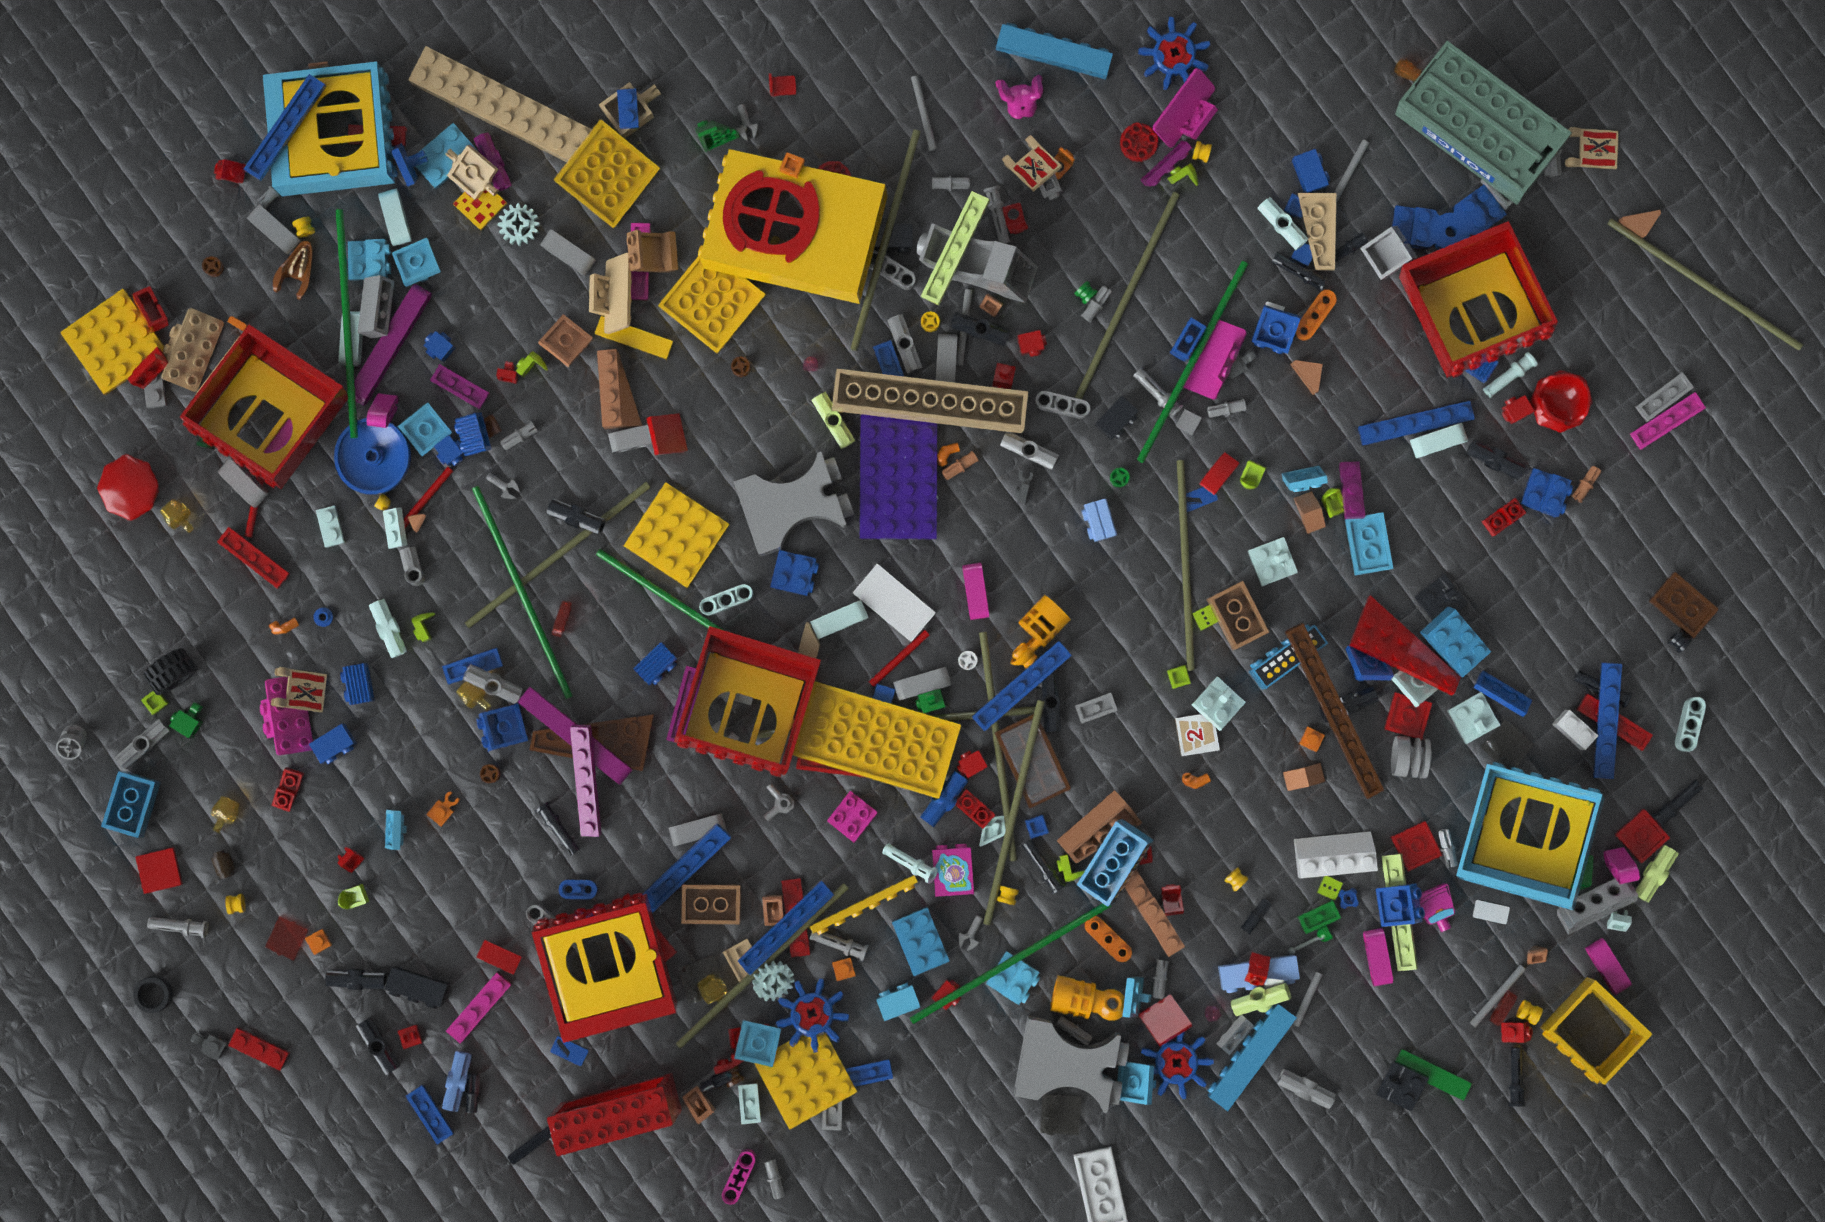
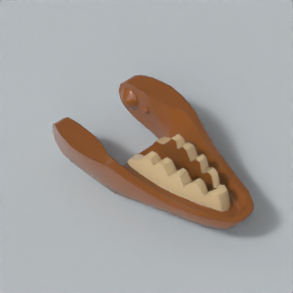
M301 242L276 271L273 279L274 292L278 293L281 290L285 278L292 277L302 281L300 289L296 293L297 299L302 300L310 281L312 246L310 242Z

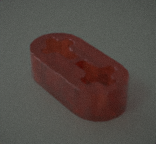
M562 601L553 626L552 635L562 637L572 609V603Z
M1508 990L1493 1011L1489 1021L1496 1026L1501 1025L1518 996Z

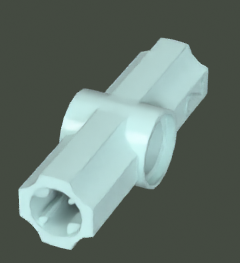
M1271 197L1263 201L1258 207V210L1274 226L1276 232L1281 234L1295 250L1308 241L1307 236L1296 226L1292 218ZM1280 220L1287 221L1288 226L1280 227L1278 225V222Z
M385 599L370 604L369 607L376 621L377 632L380 638L384 640L391 658L406 653V647L400 636V628L396 619L392 617Z

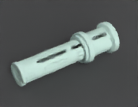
M1526 352L1522 359L1518 362H1513L1509 370L1484 387L1483 391L1491 398L1518 376L1523 377L1526 371L1533 366L1536 367L1538 365L1537 361L1529 352Z
M890 843L886 844L882 853L909 868L913 875H919L925 879V882L930 884L935 879L938 869L926 865L922 859L916 860Z

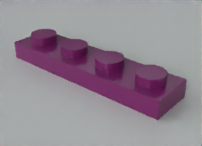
M689 666L685 668L666 739L668 741L674 742L696 668ZM704 670L702 671V674H701V678H700V681H699V684H698V687H697V691H696V694H695V697H694V700H693V704H692V707H691V710H690V713H689V717H688V720H687L686 727H685V730H684L683 735H685L686 730H687V727H688V723H689V720H690V717H691V714H692V710H693V707H694V704H695V700H696V697H697V694H698V691H699V687H700V684H701V681H702V678H703Z

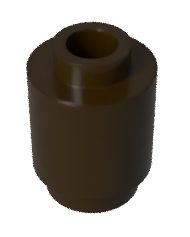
M224 850L214 853V858H211V862L220 880L235 875V867L230 853H225Z

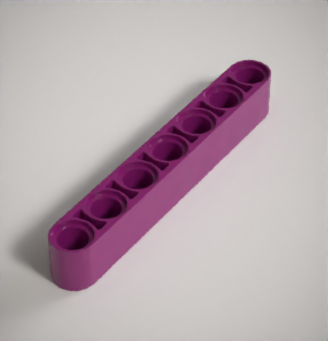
M416 283L410 288L390 321L388 336H383L379 339L355 379L356 402L363 406L370 400L431 299L432 293Z
M529 687L517 702L572 746L570 727L577 724L536 690ZM592 737L595 766L621 785L633 770Z

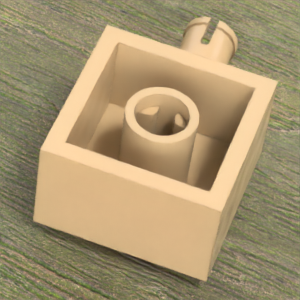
M629 82L621 89H634V87ZM655 84L642 94L637 93L639 128L654 118L648 108V103L661 95ZM617 92L599 104L603 113L624 139L639 129H620Z

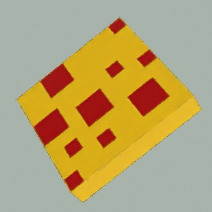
M484 190L479 199L476 200L464 191L453 203L481 231L507 204L498 194L493 196L487 190Z

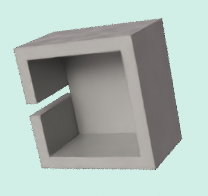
M1398 226L1390 227L1360 248L1380 280L1387 279L1399 271L1403 264L1418 258L1409 243L1404 244L1406 239Z

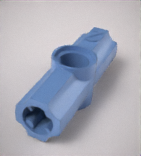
M455 1051L452 1068L446 1080L445 1087L447 1089L442 1104L443 1109L459 1112L463 1092H465L468 1084V1071L472 1054Z

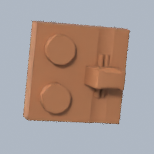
M563 314L539 340L538 344L569 367L592 342L593 337Z

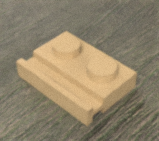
M748 938L723 951L739 982L748 975L738 962L752 947Z

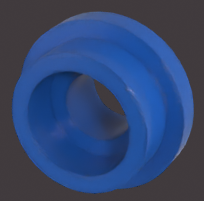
M319 608L314 613V621L318 626H329L333 621V614L327 608ZM321 614L326 615V619L324 621H321L320 619Z

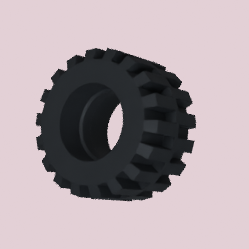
M184 648L176 649L151 664L144 672L143 677L156 695H162L187 681L196 672L197 666Z

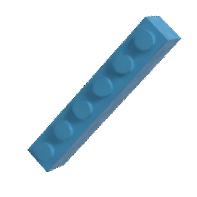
M1012 23L1002 24L996 45L997 51L1106 80L1113 53H1109L1108 49H1094L1086 43L1075 44L1068 38L1060 40L1054 38V35L1049 33L1038 34L1031 28L1023 30L1017 28L1018 26Z
M1278 1003L1272 1005L1265 1012L1267 1014L1263 1020L1260 1019L1253 1028L1255 1029L1254 1033L1244 1039L1242 1042L1244 1046L1240 1052L1236 1051L1230 1059L1232 1060L1231 1064L1221 1070L1219 1073L1220 1079L1217 1083L1213 1082L1207 1090L1209 1092L1208 1097L1227 1111H1229L1297 1019V1017Z

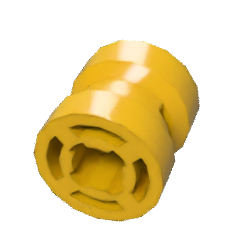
M1523 1000L1518 1008L1516 1017L1522 1020L1526 1019L1530 1024L1536 1025L1542 1015L1543 1008L1533 1006L1529 1001Z

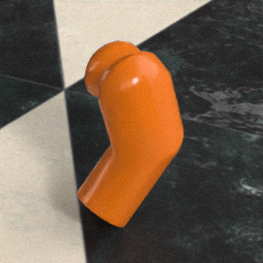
M958 442L940 448L937 453V464L939 466L947 465V459L950 454L960 452Z
M292 618L282 625H279L278 621H274L269 625V628L276 635L287 633L298 627L299 624L295 618Z
M1184 773L1182 776L1184 785L1193 789H1198L1211 782L1207 773L1200 777L1193 776L1191 773Z

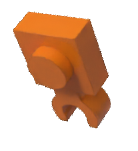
M451 791L445 795L444 802L438 800L426 814L441 827L454 813L450 809L451 806H455L460 802V798H457L454 802L450 801Z

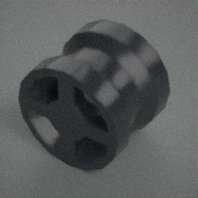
M1679 629L1670 637L1667 643L1673 645L1676 648V652L1680 653L1691 643L1692 639L1686 637L1684 631Z

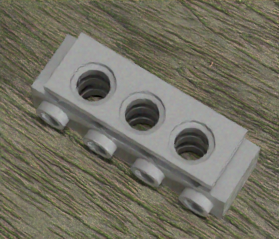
M1614 878L1589 892L1579 895L1574 911L1559 907L1557 909V916L1569 935L1636 902L1638 894L1631 882L1619 884ZM1611 892H1616L1618 895H1615V896H1614V895H1611L1610 893H1611ZM1597 900V901H1600L1601 903H1600V904H1595V903H1593V901ZM1582 909L1583 912H1577L1575 910Z

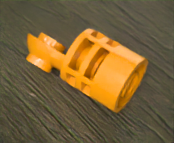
M1046 595L1018 622L1032 638L1026 644L1024 642L1021 643L1011 654L1013 658L1010 664L1023 665L1025 668L1029 667L1037 658L1034 652L1040 646L1045 647L1071 620ZM1041 616L1049 624V626H1047L1041 619H1039V617Z
M1058 975L1053 990L1050 1011L1067 1015L1069 1013L1076 1017L1082 1016L1085 1019H1089L1091 1012H1094L1108 1021H1115L1123 1016L1125 996L1115 989L1097 990L1096 983L1091 982L1090 984L1083 980L1077 981L1074 978ZM1114 1000L1117 1007L1115 1009L1109 1008L1107 1001Z

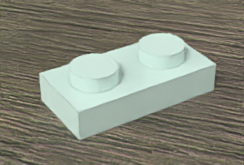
M336 506L316 510L325 548L345 543Z
M402 507L383 511L388 548L393 549L406 546L407 539Z
M758 1083L738 1085L741 1124L760 1123Z

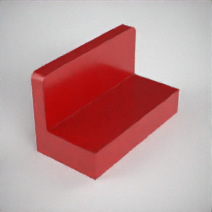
M156 347L133 370L132 375L128 378L132 385L144 389L166 367L168 360L161 349Z

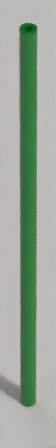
M337 209L336 224L350 438H358L343 209Z
M1241 261L1137 458L1139 462L1144 463L1232 297L1248 266V263L1245 261Z
M479 486L472 488L473 493L565 699H568L573 695Z
M599 549L596 553L598 557L709 629V626L723 630L602 549Z
M1103 903L911 1016L909 1018L912 1024H915L1112 906L1107 907Z

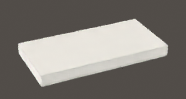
M878 564L875 565L853 592L855 596L910 642L914 640L936 613Z
M1111 1146L1073 1154L1088 1222H1128Z

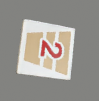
M1202 714L1175 718L1181 756L1220 750L1216 727Z

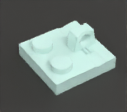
M1284 537L1248 550L1261 587L1298 573Z
M1402 671L1397 672L1392 678V681L1411 700L1415 707H1418L1438 690Z
M1217 676L1193 702L1192 706L1220 731L1246 702Z
M1482 692L1447 710L1465 744L1500 726Z

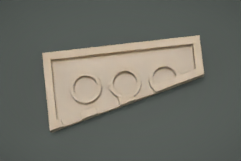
M1298 193L1315 270L1335 271L1336 193Z

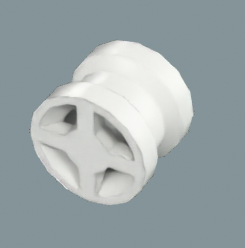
M964 651L960 654L958 663L964 670H971L976 666L978 659L972 651Z

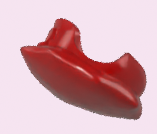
M1563 370L1540 379L1530 399V404L1535 411L1537 424L1560 433L1581 425L1593 403L1591 391L1585 378Z
M124 454L104 466L97 490L108 512L127 520H135L154 507V502L159 494V484L148 462L132 457L129 454Z

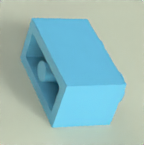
M904 983L897 986L898 990L893 992L886 990L879 993L880 997H877L876 1001L884 1021L921 1007L912 984Z

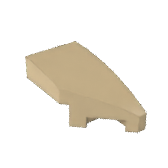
M809 622L805 624L798 653L817 659L820 639H817Z

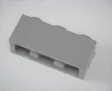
M381 275L364 278L358 325L359 334L369 338L388 336L394 287L393 280Z

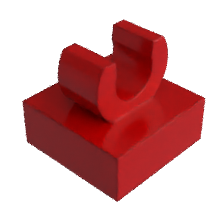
M506 361L504 369H497L496 376L498 381L517 384L518 374L514 371L513 362Z
M345 847V855L343 857L338 855V864L343 869L353 873L365 858L356 851Z
M417 1024L398 1030L403 1049L423 1043Z

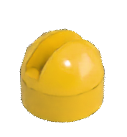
M381 494L374 507L386 510L389 508L391 501L386 495Z

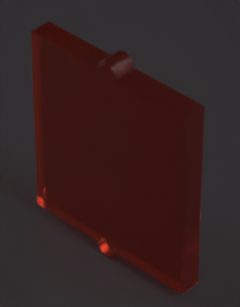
M279 916L265 947L276 952L278 956L283 955L294 961L308 929L296 924V921L291 922Z

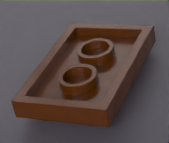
M1673 572L1649 600L1652 605L1692 639L1697 636L1719 610L1676 572Z

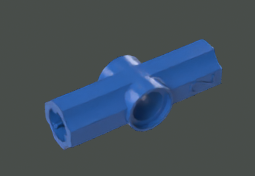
M954 771L943 785L940 798L931 797V803L920 818L932 827H935L944 813L950 811L956 805V797L968 781Z

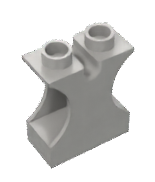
M932 223L929 233H923L919 238L917 244V254L920 255L919 260L927 267L934 269L952 231ZM972 238L952 280L975 285L1003 297L1026 303L1038 266L1015 246L997 241H983Z
M818 452L811 469L798 480L789 483L777 484L768 482L756 474L734 481L760 557L782 550L789 533L805 521L826 519L837 523L843 528L847 527L844 518L854 515L847 493L836 496V494L827 496L824 494L825 488L832 486V482L842 479L834 457L824 460L822 452Z
M1027 1016L1014 1094L1016 1097L1039 1100L1053 1089L1076 1087L1092 1095L1100 1104L1102 1111L1107 1113L1109 1103L1119 1104L1122 1082L1114 1081L1111 1076L1103 1075L1102 1072L1106 1067L1115 1068L1116 1065L1125 1067L1129 1044L1120 1042L1121 1035L1119 1032H1114L1107 1039L1096 1044L1087 1046L1075 1044L1064 1039L1055 1030L1051 1020Z

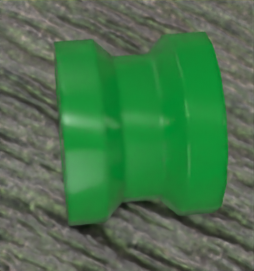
M1086 281L1074 294L1080 297L1085 305L1098 293V290L1093 289L1090 286V282Z
M1116 468L1110 474V482L1117 488L1124 487L1130 478L1128 471L1124 468Z

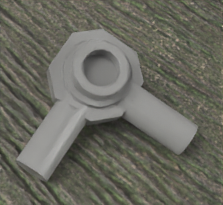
M773 783L766 787L775 797V807L764 815L765 819L769 822L779 812L788 813L793 809L794 800L789 794H781Z

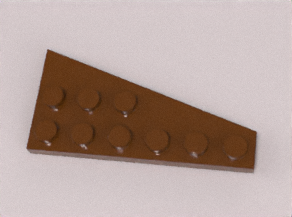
M654 714L582 724L591 725L592 737L631 769L644 771ZM551 729L533 731L530 751L573 758L572 746Z

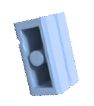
M1106 498L1084 505V509L1081 512L1084 521L1088 520L1090 528H1087L1089 539L1098 542L1117 536Z

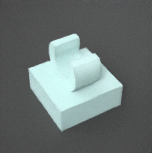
M1624 910L1622 915L1617 914L1616 911L1611 914L1607 921V929L1626 932L1632 924V917L1628 916L1627 910Z

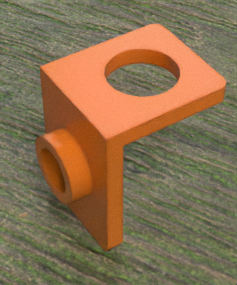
M1062 147L1059 148L1058 154L1054 157L1056 161L1064 165L1063 171L1055 173L1058 180L1074 165L1075 161L1073 154Z

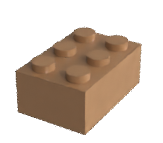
M1243 581L1206 599L1232 650H1236L1269 633Z
M683 884L681 924L740 925L742 884Z

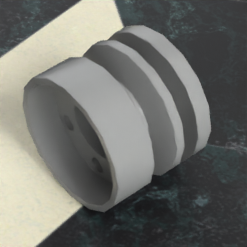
M1395 736L1391 754L1392 776L1406 777L1409 769H1411L1412 777L1417 778L1419 774L1420 778H1427L1432 762L1430 739L1423 738L1421 742L1420 738H1415L1413 746H1411L1409 737Z

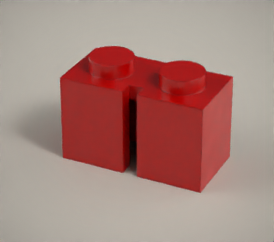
M150 286L132 294L133 300L151 334L169 326L168 319L162 307L158 304V300Z

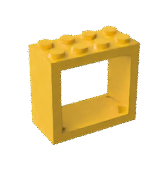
M1588 977L1540 1027L1544 1031L1542 1035L1550 1042L1557 1043L1556 1048L1563 1055L1571 1057L1570 1061L1578 1069L1585 1070L1584 1075L1589 1080L1603 1085L1620 1070L1652 1035L1596 980ZM1591 993L1600 999L1631 1029L1629 1031L1630 1034L1596 1068L1589 1064L1556 1032L1560 1023Z

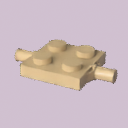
M467 145L459 155L452 151V149L446 152L445 155L453 161L452 168L447 176L474 200L479 199L484 190H487L493 196L499 192L491 184L498 168L471 145Z

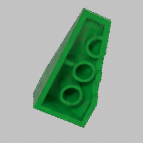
M702 121L695 128L704 152L740 138L737 130L715 121Z

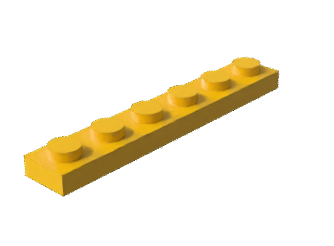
M912 875L809 927L812 933L817 932L820 935L828 931V926L832 924L838 926L846 922L845 918L850 915L854 918L863 914L862 909L869 907L873 909L881 905L879 901L885 898L889 901L898 896L897 892L901 890L907 892L915 888L914 884L918 881L915 875Z

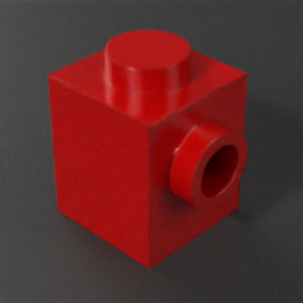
M1040 330L1017 336L1021 356L1029 354L1030 357L1039 356L1044 351V346L1047 345L1045 334L1041 335Z
M1526 395L1518 399L1514 396L1505 401L1506 406L1502 407V416L1510 424L1535 412Z
M979 750L972 754L970 751L960 756L961 760L958 761L960 765L957 766L961 775H966L967 778L988 767Z
M946 979L931 997L934 1001H938L961 986L953 979L951 981ZM962 997L953 1000L943 1006V1008L947 1010L951 1005L955 1006Z

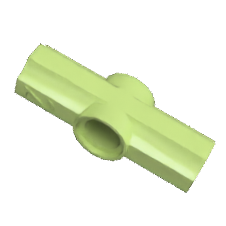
M826 392L811 400L841 450L855 442L854 437L838 411H831L832 401ZM831 416H836L839 418V422L837 425H830L828 419Z
M1666 845L1662 846L1654 861H1651L1644 870V877L1635 890L1640 899L1648 903L1650 902L1657 888L1666 881L1669 869L1679 853Z
M1286 983L1265 990L1262 987H1256L1249 995L1232 1000L1231 1007L1235 1016L1255 1010L1266 1012L1272 1005L1291 999V993Z

